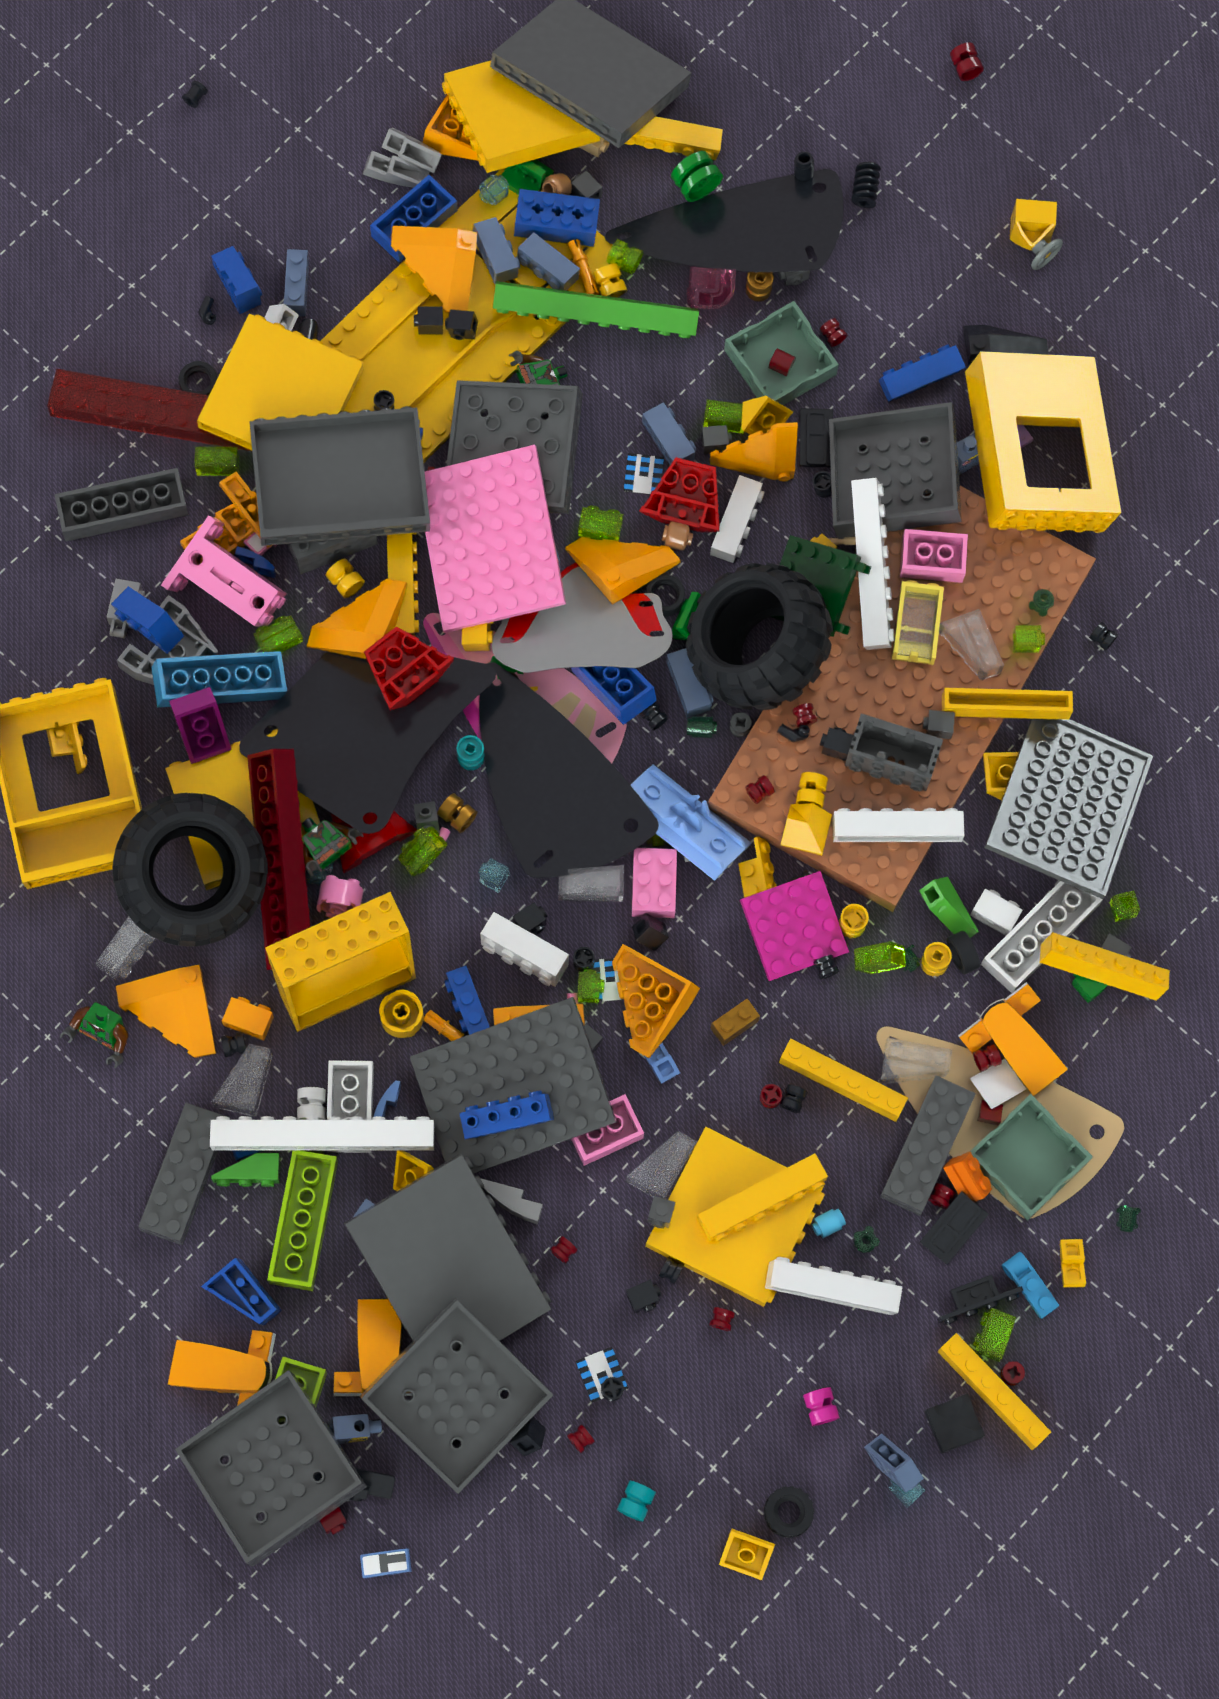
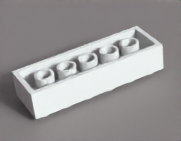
M1060 881L983 959L981 965L1008 991L1013 993L1042 964L1039 963L1040 948L1045 939L1052 932L1069 937L1094 912L1103 899Z

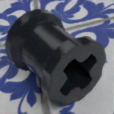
M193 81L191 83L192 87L187 94L185 93L182 96V99L189 106L197 108L199 105L198 101L203 95L207 94L208 90L202 83Z

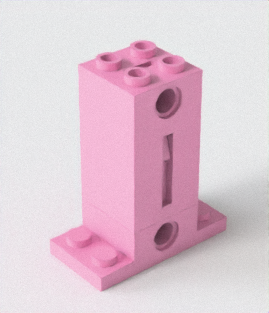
M208 515L161 586L174 592L182 591L188 583V578L252 625L264 628L265 625L269 626L274 619L273 613L277 608L280 609L286 601L284 597L287 593L215 543L213 540L220 537L225 523ZM203 556V562L200 564V559ZM264 599V606L261 608L260 603Z

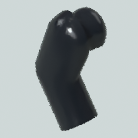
M205 296L198 314L205 324L212 325L216 321V315L210 310L214 299L209 296Z
M782 724L777 733L791 742H797L808 738L810 728L803 724L799 728L792 730Z

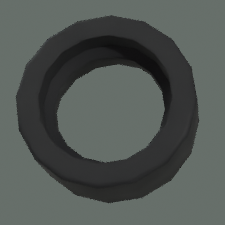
M194 361L185 365L178 377L180 390L184 397L196 403L207 401L218 378L214 368L202 361ZM198 372L208 374L211 383L207 389L196 392L188 388L186 381L190 375Z
M660 575L649 582L645 593H653L658 586L662 585L673 587L677 592L676 602L671 606H662L663 616H672L682 608L685 599L684 586L674 576ZM646 601V605L652 606L653 602Z
M960 931L947 938V946L951 950L952 959L962 974L965 975L980 967L978 953L966 932Z

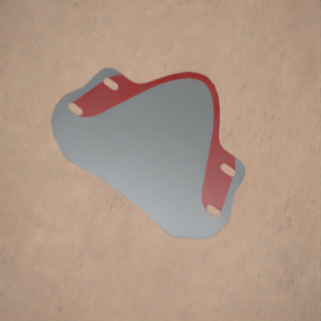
M574 563L561 572L566 600L565 605L502 619L501 625L493 636L492 651L497 660L508 667L524 673L569 667L610 666L638 668L658 659L669 649L672 642V630L663 616L662 602L658 595L653 593L629 594L612 605L581 567ZM642 601H652L653 605L641 607L639 603ZM663 631L664 635L652 637L650 632ZM514 638V642L501 643L500 639Z

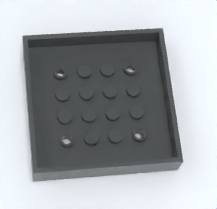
M457 380L446 466L536 445L549 513L569 514L583 393L578 386ZM487 411L488 415L482 417V414ZM548 414V419L543 420V416Z
M952 402L829 419L833 527L837 538L855 536L852 480L877 478L880 484H883L884 496H881V504L885 506L886 515L882 517L883 525H886L887 532L962 522L956 415Z
M456 1298L360 1395L361 1399L457 1494L553 1396L551 1391ZM456 1342L460 1343V1349L457 1351L452 1349V1345ZM502 1390L508 1391L506 1398L500 1396ZM406 1392L413 1394L410 1400L404 1398ZM459 1439L461 1441L460 1446L454 1447L452 1445L453 1441Z
M289 1370L175 1449L244 1561L252 1567L367 1487L302 1385ZM285 1417V1423L280 1425L279 1419ZM228 1456V1463L223 1464L222 1459ZM321 1473V1474H322L321 1480L316 1481V1480H315L316 1474ZM264 1513V1520L259 1521L258 1515Z

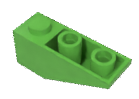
M948 877L935 879L919 890L929 909L953 934L964 931L971 938L979 932Z
M256 1153L211 1175L213 1183H217V1186H230V1183H239V1186L250 1187L252 1183H261L263 1187H273L274 1183L280 1184L281 1157L279 1153Z

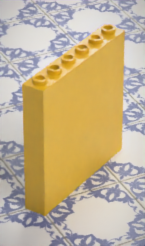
M491 61L444 73V82L442 83L444 94H448L450 106L452 109L455 108L457 120L459 123L462 122L464 134L470 138L471 148L477 152L478 162L480 166H484L487 173L600 141L599 135L490 67Z
M249 314L197 419L198 428L252 451L249 421H254L258 418L271 420L277 417L295 418L299 415L317 416L321 413L332 415L343 412L361 376L363 362L354 355L348 356L343 354L341 350L335 347L329 348L324 346L319 340H310L298 331L291 332L279 323L273 324L266 321L260 315L254 316Z
M278 729L273 730L271 734L266 736H275L278 733ZM241 741L231 744L232 750L193 764H191L190 760L185 762L177 761L165 768L174 794L198 793L218 797V799L239 809L254 826L248 758L240 752L239 745ZM298 791L301 824L306 819L312 818L318 825L320 821L313 801ZM301 828L303 837L307 832L303 828ZM188 836L205 889L209 890L220 886L223 866L218 852L207 841L198 837Z
M705 1127L668 1199L676 1202L669 1228L664 1227V1229L654 1227L645 1247L666 1258H673L674 1262L682 1263L684 1267L764 1307L766 1302L771 1304L776 1294L774 1290L765 1289L769 1262L777 1257L788 1258L790 1263L792 1262L796 1254L792 1250L796 1243L801 1244L806 1234L802 1230L805 1224H811L816 1214L812 1210L815 1204L820 1206L825 1196L822 1193L824 1186L815 1191L813 1188L805 1191L806 1195L796 1201L793 1198L786 1201L787 1205L777 1211L774 1208L767 1211V1216L758 1221L752 1219L746 1222L747 1226L739 1231L733 1229L727 1232L728 1236L716 1242L715 1239L709 1241L697 1219L699 1213L787 1167Z

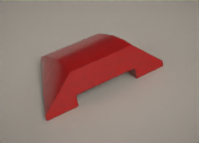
M675 457L639 512L661 523L677 522L686 524L690 527V530L697 532H720L716 467Z
M398 627L392 629L364 651L365 657L390 710L406 707L438 682L454 661V657L446 656L437 651V648L422 643L417 637Z
M393 811L389 822L383 829L370 834L362 833L364 837H356L357 844L351 841L352 848L340 857L343 873L360 865L362 860L397 840L400 842L418 832L417 829ZM373 812L366 813L363 816V821L366 824H373L377 820V815ZM331 813L332 821L353 828Z

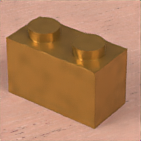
M746 999L712 1022L711 1030L724 1046L759 1021L760 1015L750 1001Z

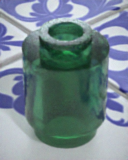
M693 716V718H687V735H692V738H712V734H716L717 721H713V717Z

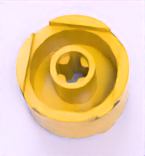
M396 990L385 996L380 1004L381 1024L384 1030L391 1036L397 1038L412 1037L421 1028L424 1021L423 1007L414 993L408 990ZM402 1011H405V1015H403L402 1017H398V1014H401Z

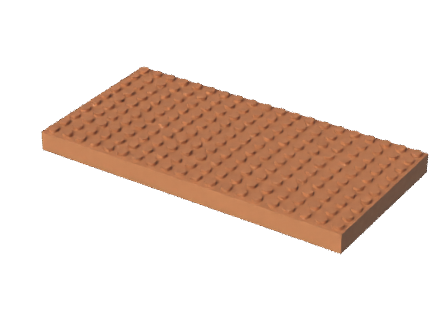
M960 486L962 522L912 528L911 530L968 534L966 574L963 583L901 578L900 564L904 530L887 532L884 546H888L889 558H885L886 566H889L890 579H887V587L891 588L892 599L888 601L889 608L893 610V620L890 621V628L894 629V633L902 581L914 580L919 584L926 585L928 583H936L944 587L934 665L893 660L894 641H892V648L866 650L864 648L857 571L839 623L850 627L848 635L835 632L834 637H829L832 644L829 658L822 662L819 668L822 672L814 683L809 682L802 689V695L791 702L787 700L782 701L778 708L762 711L708 801V808L712 812L755 836L765 839L771 845L821 871L823 874L891 912H894L933 842H833V821L831 818L822 856L781 846L790 804H796L797 793L801 789L799 787L801 773L814 772L828 778L826 791L823 792L825 798L822 809L832 814V817L834 811L841 808H848L850 811H859L863 808H869L872 811H880L884 808H891L893 811H902L905 808H912L915 811H923L927 808L945 811V809L954 808L1005 718L955 717L952 738L943 739L927 791H915L905 784L896 785L883 777L874 778L867 772L850 770L848 766H845L846 761L822 754L823 746H820L823 733L827 734L829 727L833 729L838 727L844 729L846 733L854 735L862 713L926 734V730L922 729L923 718L927 717L929 710L942 711L944 688L1022 690L1096 558L1045 531H1037L1036 529L1019 531L1012 528L1006 530L989 528L985 499ZM905 597L901 627L908 626L909 628L932 631L935 601ZM901 630L899 640L931 644L932 634L910 631L905 633ZM812 703L814 707L813 714L817 716V722L808 726L810 728L808 738L791 742L777 733L782 724L792 730L799 728L796 724L797 717L793 715L792 710L801 704ZM889 757L887 759L889 761L895 762V759L893 757ZM903 761L898 762V764L905 765ZM765 775L773 785L775 793L771 796H765L760 803L755 804L749 797L745 786L757 782L759 777Z

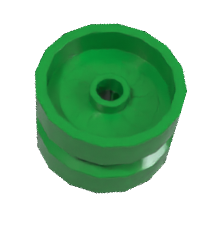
M698 151L683 159L672 171L671 178L676 186L681 188V193L688 202H694L714 191L720 185L723 174L716 165H713V160L706 151Z

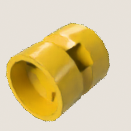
M617 263L603 266L593 272L596 283L601 285L599 291L602 296L619 297L628 291L624 280L620 279L622 274Z
M345 558L334 563L325 575L332 585H337L338 592L344 598H349L362 588L365 580L358 572H353L354 567Z
M814 772L801 773L799 782L801 789L798 790L796 804L814 803L823 808L825 798L823 792L826 791L828 778Z
M859 904L846 906L839 919L843 935L848 938L861 936L869 920L868 912Z
M941 942L929 944L921 958L923 971L930 976L942 975L951 962V950L946 944Z

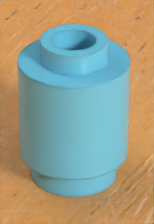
M831 1209L813 1218L812 1228L817 1236L821 1235L822 1238H825L841 1230L842 1226L846 1225V1221L839 1209Z

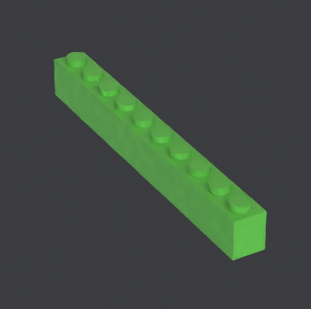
M496 281L493 308L499 313L507 314L509 311H516L517 315L529 316V313L537 314V317L542 319H549V316L557 317L558 321L563 322L575 319L578 320L577 323L589 325L590 322H597L598 326L610 327V324L618 325V328L623 330H630V327L638 328L639 332L644 333L656 330L658 334L670 336V333H678V336L682 338H690L691 335L696 336L699 316L697 308Z

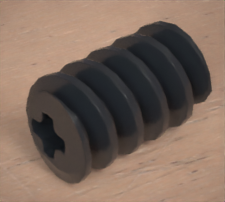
M862 162L856 166L851 200L858 207L867 209L876 207L878 178H880L878 171H881V167L876 163Z

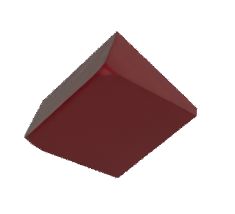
M981 1100L977 1121L999 1126L1003 1104L991 1109L985 1100Z

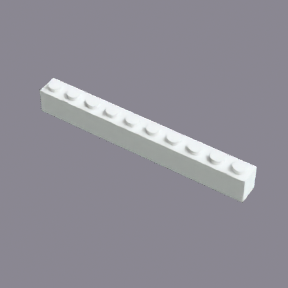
M219 1116L216 1117V1120H211L210 1147L212 1150L434 1151V1120L424 1116L416 1117V1120H407V1117L402 1116L394 1117V1120H385V1117L380 1116L372 1117V1120H363V1117L358 1116L350 1117V1120H341V1117L336 1116L328 1117L327 1120H319L318 1117L314 1116L305 1117V1120H296V1117L292 1116L283 1117V1120H274V1117L270 1116L261 1117V1120H252V1117L241 1116L239 1120H230V1117Z

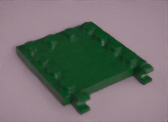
M790 535L780 565L799 572L819 590L827 606L825 608L828 610L832 620L833 631L831 632V637H834L835 632L848 635L850 627L839 623L856 572L869 575L871 566L861 563V557ZM772 616V618L784 621V616Z

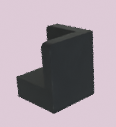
M647 913L632 926L636 941L653 951H656L669 938L665 924Z
M533 1416L511 1439L510 1443L522 1455H529L542 1449L546 1429Z

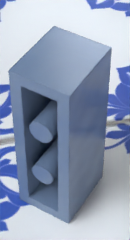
M496 217L474 223L473 232H477V247L494 284H496V281L505 282L517 278L520 262L512 253L511 242L505 238L503 225L499 224Z
M534 232L518 247L517 258L520 264L530 268L538 278H542L549 283L552 289L567 291L579 279L580 268Z
M287 249L284 304L296 312L298 316L306 317L309 273L308 250Z
M663 402L642 414L643 425L669 465H671L675 457L689 461L695 460L696 447L691 440L688 441L683 426L677 424L674 412L670 407L667 408Z
M687 649L667 654L666 663L686 718L710 711L711 704L714 702L713 696L697 680L692 669L693 664L687 655Z
M882 1433L864 1447L875 1466L905 1492L916 1487L924 1479L913 1460Z

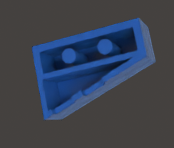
M231 246L212 255L213 266L238 313H244L261 305L260 296L263 294L255 282L250 269L245 266L241 252H237L234 246Z
M129 586L111 603L116 610L114 614L122 622L126 621L131 628L138 630L166 654L184 637L183 633L164 609Z
M234 1258L201 1286L261 1325H266L282 1311L245 1263L239 1258Z

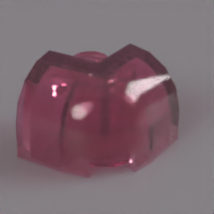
M690 267L689 288H687L689 307L695 309H720L728 304L730 299L733 298L735 291L736 269Z

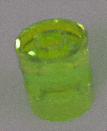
M617 239L608 254L606 262L608 264L617 263L618 266H621L622 271L633 275L641 262L644 252L634 246L629 248L628 243Z

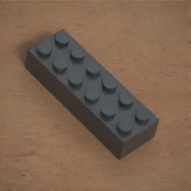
M178 468L54 494L65 541L188 515Z
M937 1075L935 1076L880 1198L919 1216L922 1214L976 1093Z
M185 1103L138 1226L142 1232L180 1245L184 1244L219 1151L212 1150L210 1147L211 1120H216V1117L224 1115Z

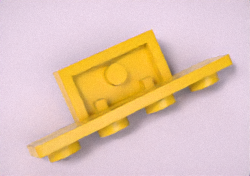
M79 722L60 727L58 723H55L56 728L46 730L52 757L73 755L76 772L81 774L87 767V757L82 751L83 738L77 728Z
M761 837L754 838L757 858L738 863L744 898L777 886L773 878L774 866L770 861V845Z

